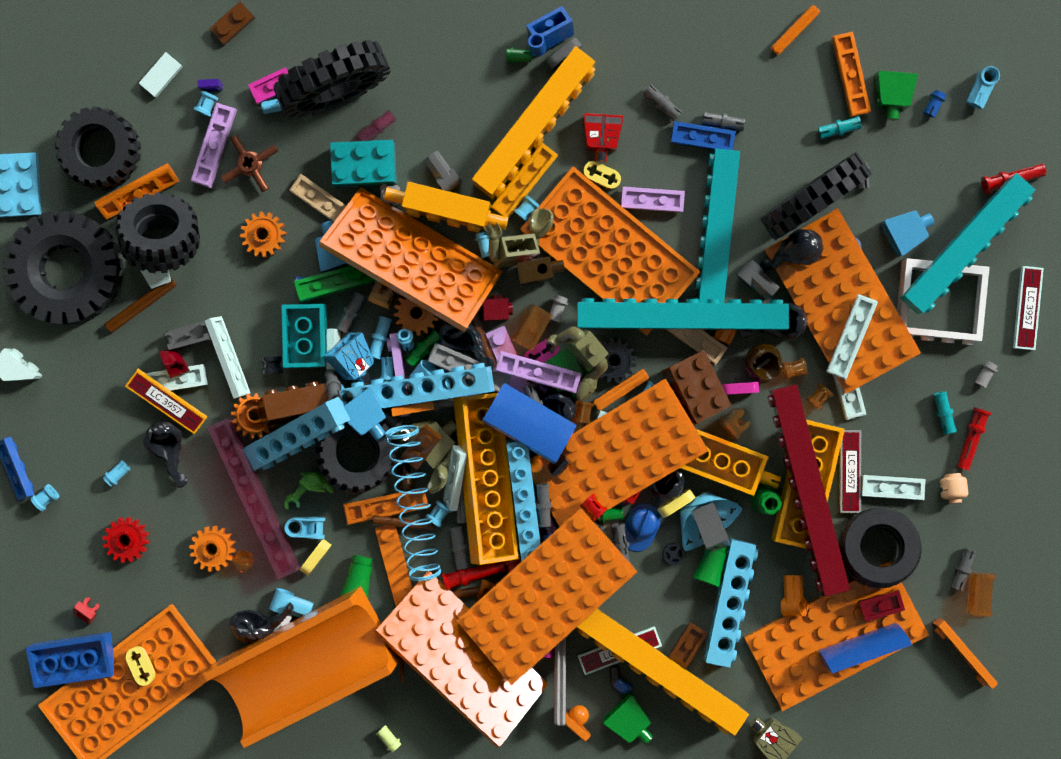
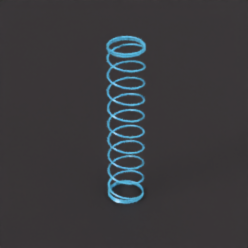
M413 425L398 426L387 430L385 436L387 437V443L398 446L389 453V458L399 462L392 468L391 472L396 477L401 478L395 483L394 489L403 493L396 503L405 509L400 514L399 520L408 524L401 532L403 537L409 539L404 546V550L412 555L406 564L412 569L408 573L409 579L413 581H426L440 575V565L429 564L412 568L408 562L414 556H429L436 554L438 550L427 549L413 554L406 550V546L413 540H430L435 535L424 534L415 538H409L403 532L410 525H425L433 522V520L428 518L408 523L401 519V515L407 510L425 509L431 505L423 503L408 508L399 505L398 501L406 494H420L427 492L428 489L418 488L408 492L396 489L397 483L405 478H420L426 474L420 472L399 476L393 471L396 466L402 463L418 462L423 460V458L414 457L402 461L391 457V453L400 447L417 446L421 442L415 441L398 445L390 443L388 438H408L416 435L419 430L418 427ZM406 429H413V430H415V431H413V432H411V433H407V434L392 435V434H394V433H396V432H398V431H401V430H406ZM428 505V506H425V507L414 508V507H418V506ZM428 520H430L429 522H425V523H417V522H421V521H428ZM424 536H433L430 538L417 539ZM427 551H435L429 554H420ZM439 570L437 573L426 577L411 576V574L417 571Z

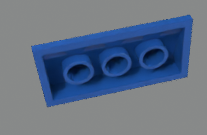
M506 383L502 385L482 420L485 424L554 464L559 459L577 426Z
M893 623L818 650L823 666L829 672L835 673L911 646L912 643L904 630L897 623Z
M111 632L33 643L26 647L34 688L106 678L114 675Z

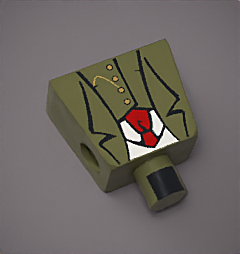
M756 717L750 724V728L756 732L753 741L768 759H786L803 739L799 733L772 717L766 723Z

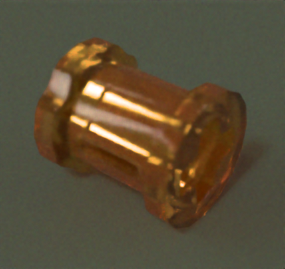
M799 358V360L789 363L786 361L782 362L786 380L801 374L808 375L804 358Z
M819 383L816 391L811 397H807L806 400L813 407L821 411L822 405L829 397L833 396V393Z
M576 400L577 411L573 421L590 424V413L594 403Z

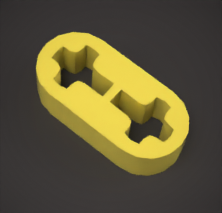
M590 161L584 167V176L602 187L612 190L617 188L621 182L620 174L603 164ZM596 166V171L601 173V176L597 174L590 176V171L587 169ZM603 175L608 177L615 175L617 183L613 182L612 185H609L608 179L604 178Z
M690 488L686 489L679 497L674 500H668L660 505L657 510L661 517L665 518L694 500L695 495Z
M323 539L299 570L308 576L329 550L331 544Z
M136 646L130 649L126 654L127 664L135 681L139 685L146 686L155 679L156 673L144 648ZM134 651H135L136 654H138V653L141 654V657L139 658V662H138L137 659H134V660L132 659V656L134 655ZM143 671L150 674L147 680L140 677Z

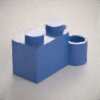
M563 6L526 25L529 50L535 57L542 56L547 49L574 35L573 21Z

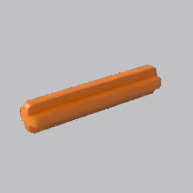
M812 5L776 41L771 50L776 55H780L819 15V9Z
M641 369L593 401L594 405L599 411L647 381L649 379L648 374L644 369Z

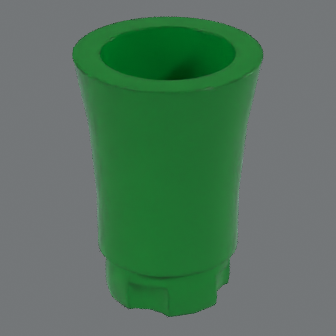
M766 486L757 488L754 496L751 495L750 498L752 509L760 515H773L780 510L782 505L781 498L776 491ZM770 499V505L765 506L766 500Z
M729 546L712 552L710 549L707 550L705 548L702 559L692 578L720 587L721 575Z
M353 555L352 563H350L340 595H344L361 586L369 600V585L373 568L371 567L373 563L372 558Z

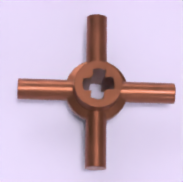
M237 135L230 138L240 156L237 160V167L221 176L224 183L243 174L245 176H253L262 193L269 190L260 171L262 169V161L279 152L276 146L272 145L257 154L247 151ZM248 160H251V161H252V167H251V168H249V167L247 166V165H248V163H247Z

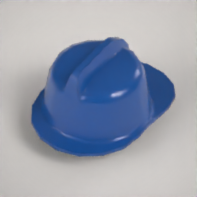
M647 503L638 504L630 511L625 522L627 541H629L628 549L637 552L643 551L653 542L661 522L660 514L653 505Z

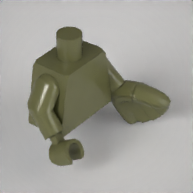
M537 208L532 211L529 219L531 234L498 238L503 233L499 224L496 222L494 229L490 223L487 225L486 229L491 235L488 248L489 258L494 262L496 268L516 266V263L528 261L540 254L538 247L540 238L546 235L553 225L554 216L551 210Z
M570 327L559 333L558 336L551 335L545 344H553L550 351H555L561 342L564 343L587 372H589L583 378L576 391L577 399L585 401L595 391L598 378L607 370L608 363L605 357L609 353L592 332L577 327Z
M452 419L443 427L437 421L433 422L431 420L417 421L411 424L418 427L419 432L427 424L442 436L441 440L425 459L435 469L426 487L430 493L439 492L447 482V470L449 468L451 451L456 443L451 435L457 431L456 423ZM413 429L401 430V431L396 432L395 435H398V434H407V433H411V432H413V431H415V430H413ZM418 433L410 438H404L399 443H404L407 440L412 442Z

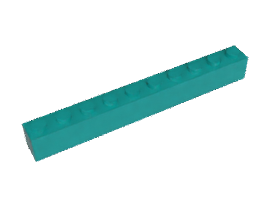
M582 298V302L577 303V328L789 329V304H783V300H770V304H762V300H749V303H741L739 299L728 300V303H720L719 299H708L707 303H699V299H686V303H678V299H665V303H657V299H644V303H636V299H624V302H615V299L605 298L603 302H594L593 298Z

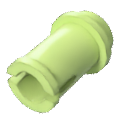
M386 725L376 733L388 747L387 751L394 752L401 745L400 739H396Z

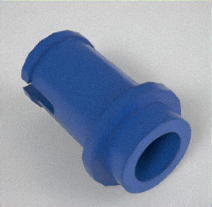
M934 90L930 94L931 98L923 111L928 116L933 108L929 116L932 118H936L942 102L946 101V94L938 90Z

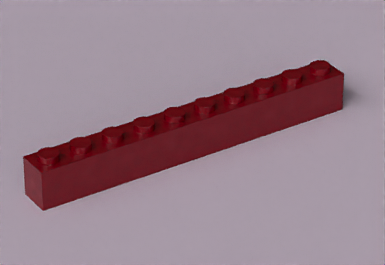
M793 384L769 390L770 395L767 396L768 403L775 412L773 423L775 428H779V446L781 449L784 448L786 457H783L786 469H789L791 475L788 478L791 490H795L796 498H794L796 510H800L802 517L799 518V524L802 531L805 530L807 537L804 539L807 551L811 552L812 559H809L810 566L817 575L815 580L816 589L825 597L849 591L850 588L798 386Z

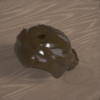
M765 343L758 344L747 352L745 356V369L757 382L764 384L770 382L773 377L778 376L783 371L782 357L775 346Z

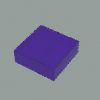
M219 79L198 80V88L205 92L222 91L223 83Z

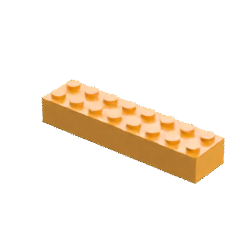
M574 47L472 178L474 186L492 200L495 196L500 197L506 189L505 183L508 180L512 181L518 174L519 165L521 163L525 165L531 157L530 154L533 147L537 149L544 140V133L546 131L551 132L554 128L558 115L563 116L569 108V101L571 99L575 100L579 96L583 83L588 84L593 78L596 70L594 68L596 61L578 47Z
M498 393L453 398L458 445L467 454L462 485L470 559L472 564L478 565L519 559L506 435L482 422Z

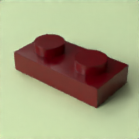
M898 589L858 601L864 622L905 611Z

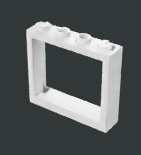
M908 258L901 261L897 312L905 326L907 325L908 305L900 297L911 285L912 269L925 271L933 261ZM972 265L969 268L966 266L962 270L963 275L978 276L973 334L907 327L912 338L913 336H921V340L934 341V338H942L941 342L954 343V340H962L964 345H975V342L982 341L989 267Z

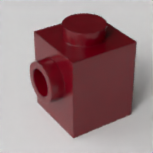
M492 295L491 299H486L483 303L484 321L509 320V315H513V304L508 303V298H504V295Z

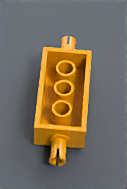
M412 182L407 183L405 192L389 187L385 191L384 200L402 204L403 209L408 213L407 215L420 218V215L428 218V221L440 223V220L447 221L446 223L449 226L460 228V225L467 226L469 231L480 233V230L485 231L489 223L491 226L496 227L497 222L500 228L504 230L507 227L509 217L492 214L489 201Z
M696 429L709 451L681 467L682 469L753 496L759 482L777 489L779 484L772 482L771 479L780 482L781 476L764 471L769 456Z

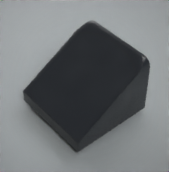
M561 453L555 464L550 462L547 468L552 476L559 477L572 461Z

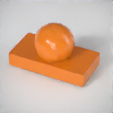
M576 705L570 709L569 713L566 711L565 725L583 741H587L591 736L590 731L583 726L589 719V712L586 707Z

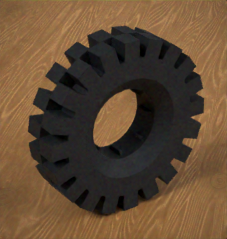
M365 40L361 43L356 41L351 42L347 47L345 44L337 46L330 53L328 50L318 54L316 59L310 57L302 61L303 66H294L288 70L287 74L280 76L278 81L274 83L273 90L286 117H307L311 113L312 115L322 113L325 108L327 110L334 109L341 102L346 104L353 101L352 97L354 96L360 97L366 94L367 90L374 89L379 85V82L384 81L391 70L378 42Z
M855 152L763 215L760 221L774 241H776L839 200L843 195L871 176L872 173L859 154Z
M58 210L57 213L52 211L41 213L42 217L40 218L32 217L25 222L27 224L25 228L19 227L13 234L16 239L14 242L9 241L5 250L9 252V257L3 258V269H7L8 275L4 276L6 286L12 289L9 292L14 302L21 304L20 308L24 312L32 314L34 318L43 322L73 325L77 324V322H87L94 319L93 316L95 314H101L108 308L106 306L108 302L114 301L118 294L115 292L116 287H121L123 277L119 276L120 270L123 269V259L118 256V253L121 252L118 244L113 242L111 239L113 236L107 229L102 228L98 222L78 213ZM62 247H73V251L79 252L84 260L82 262L85 265L84 275L75 287H67V290L60 291L56 289V285H51L48 282L45 264L47 259L49 260L50 254L56 249L62 250Z

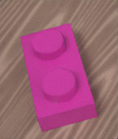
M286 67L248 85L258 105L276 97L273 85L280 76L288 73Z

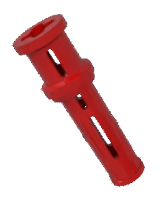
M1041 163L1014 172H999L998 175L991 177L983 176L981 178V186L984 193L988 195L992 191L999 190L1016 173L1025 181L1045 177L1047 173L1046 167Z
M973 407L974 414L971 423L967 425L969 432L958 465L956 466L970 471L981 434L986 432L985 425L988 416L992 414Z
M503 561L483 564L466 570L460 569L449 574L442 573L445 588L448 591L456 586H467L473 580L506 572Z

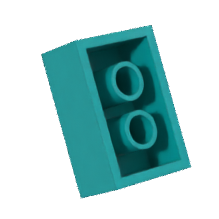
M393 140L330 143L332 185L335 188L380 186L383 184L397 185L396 154Z
M282 305L283 368L326 367L324 355L326 354L327 305Z

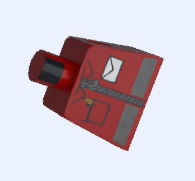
M584 113L583 123L586 149L595 150V162H607V152L616 151L624 115Z

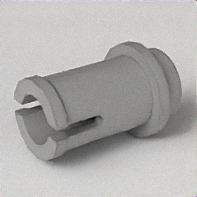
M556 295L553 298L554 303L547 318L560 322L565 305H568V299Z
M986 360L985 364L982 363L983 368L974 381L984 388H987L994 372L997 373L998 371L996 370L997 365Z

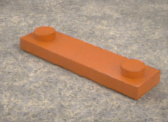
M853 32L832 36L849 117L871 113L854 34Z
M167 163L94 203L103 217L108 220L119 214L120 211H123V207L127 203L131 204L132 199L136 197L141 198L143 194L147 193L154 195L155 192H161L178 183L179 179Z
M399 492L343 504L347 525L372 520L373 515L387 517L401 514L405 509L398 506L396 501L403 493ZM426 492L420 494H406L398 502L399 505L409 508L414 505L428 503ZM428 505L418 506V507H414V508L425 507V506H428ZM407 510V511H405L404 513L411 512V511H416V510Z
M382 525L375 527L395 606H397L413 586L411 579H409V571L397 527Z
M937 618L933 622L937 627L935 632L942 639L946 638L977 674L976 680L983 687L985 685L991 689L996 687L998 682L944 620Z

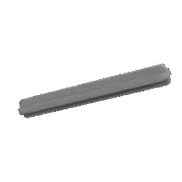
M566 638L555 647L554 724L556 726H563L566 723Z

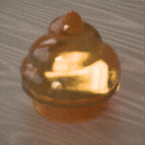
M245 550L236 552V555L233 557V565L238 571L243 573L253 566L254 559L252 553Z

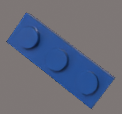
M674 121L670 143L715 150V148L733 150L736 131Z
M11 437L0 441V458L17 500L21 501L34 495L33 484L26 475L25 465L17 453V445Z

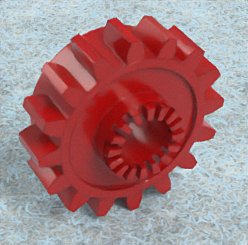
M123 517L118 518V523L113 521L110 523L112 528L108 527L105 529L109 534L102 537V539L107 540L103 548L109 547L110 550L107 552V555L114 554L113 560L121 558V563H125L127 559L133 562L135 557L138 559L142 557L141 552L148 550L145 546L150 543V540H147V536L150 533L145 532L146 525L141 526L139 519L132 521V517H127L126 520ZM124 535L129 536V538H130V544H129V545H127V544L124 543V541H123V536H124Z

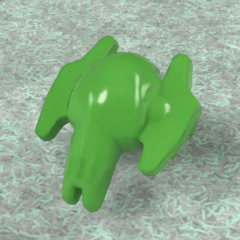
M301 471L300 474L304 476L299 482L301 485L293 494L286 496L284 506L286 509H289V502L293 501L296 503L297 508H299L300 497L307 490L316 492L328 490L330 493H333V486L331 487L327 483L328 481L321 477L319 472Z

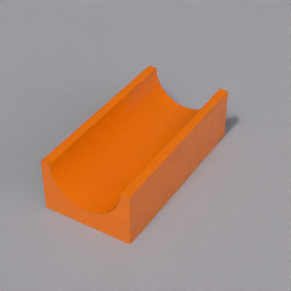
M360 586L273 631V633L265 636L263 639H258L219 659L203 675L207 681L215 680L222 684L232 696L239 710L243 725V735L240 742L246 748L390 675L401 659L395 651L374 633L381 622Z

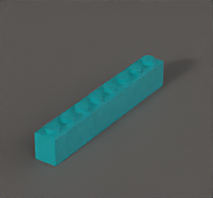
M715 148L713 154H709L708 166H711V174H707L706 187H709V193L704 197V207H707L706 215L702 217L701 227L705 228L704 236L700 237L699 248L703 249L702 257L699 256L697 261L700 277H696L695 289H698V295L694 299H699V303H707L708 299H719L720 303H724L740 151Z
M1018 173L1012 175L906 290L900 299L917 315L924 312L926 314L929 313L935 306L933 302L938 297L941 299L949 291L947 287L952 281L956 283L963 276L962 270L966 266L968 268L971 267L977 260L975 256L980 251L983 253L991 245L989 241L993 236L998 237L1005 230L1003 225L1007 221L1011 222L1019 214L1017 210L1021 206L1025 207L1033 199L1031 195L1035 189Z

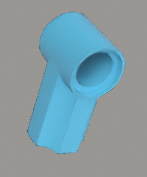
M989 66L977 73L976 81L966 100L967 104L981 110L984 108L995 83L1000 78V72L997 68ZM985 72L991 75L992 79L990 82L984 79Z
M276 588L269 609L281 613L284 606L291 602L294 610L290 615L300 618L312 611L314 603L296 597L292 592L285 589Z

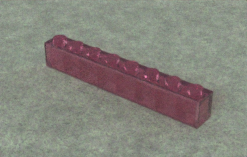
M231 418L222 420L207 427L279 580L298 571L301 567L260 479L243 450L245 447L238 432L235 431V426L231 424Z

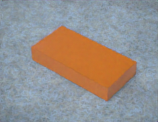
M432 401L395 407L391 411L392 416L433 410L434 405Z

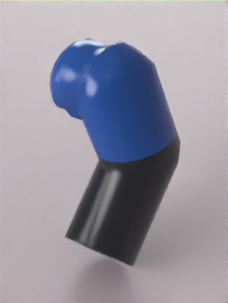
M610 666L611 685L621 694L630 692L632 684L620 677V666Z

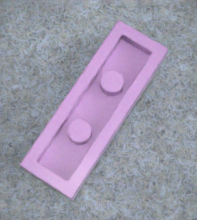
M622 187L621 206L624 209L682 213L685 191Z

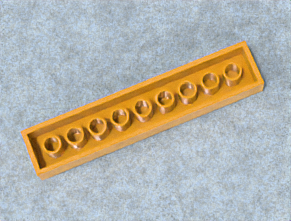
M599 609L595 610L578 626L577 631L579 634L587 639L590 636L594 638V643L604 651L607 648L612 651L611 654L618 661L623 663L626 660L629 662L628 666L637 674L645 673V678L656 687L661 684L665 693L672 698L680 697V702L691 711L696 708L700 717L709 723L713 720L715 722L714 725L726 735L729 733L736 735L749 714L743 708Z

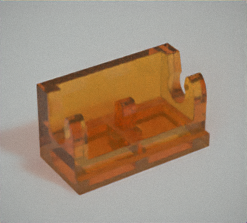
M376 280L368 301L391 311V303L394 299L395 291L390 288L386 291L385 285Z
M530 304L511 340L533 351L553 315L536 305Z
M734 408L718 422L733 439L740 438L739 435L750 425V421L744 424V421L739 419L745 413L741 408Z
M972 572L970 574L967 613L973 616L992 617L991 602L995 574Z

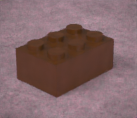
M705 350L661 370L693 425L732 406Z
M311 382L306 384L304 388L290 386L285 388L283 392L277 393V390L264 392L265 395H262L257 402L262 427L291 422L328 402L325 383Z

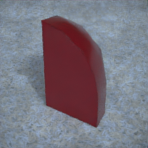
M171 350L159 351L170 379L190 371L187 362L179 353Z

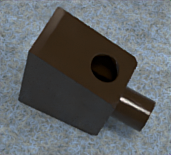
M550 257L516 263L522 286L553 280V274L565 272L563 260L551 262ZM540 267H547L546 273L540 274L538 272Z

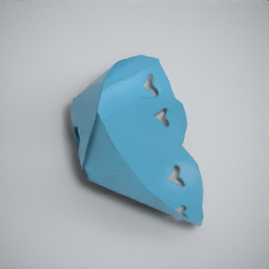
M703 492L695 497L694 500L682 507L680 511L684 551L692 550L704 544L702 537L699 539L700 531L692 513L693 510L713 502L720 518L726 519L722 523L724 528H727L739 516L743 508L735 502L709 492ZM730 508H732V509L736 508V510H733V513L730 514V512H731ZM688 539H689L690 541H693V543H689L688 545H686L687 542H688Z

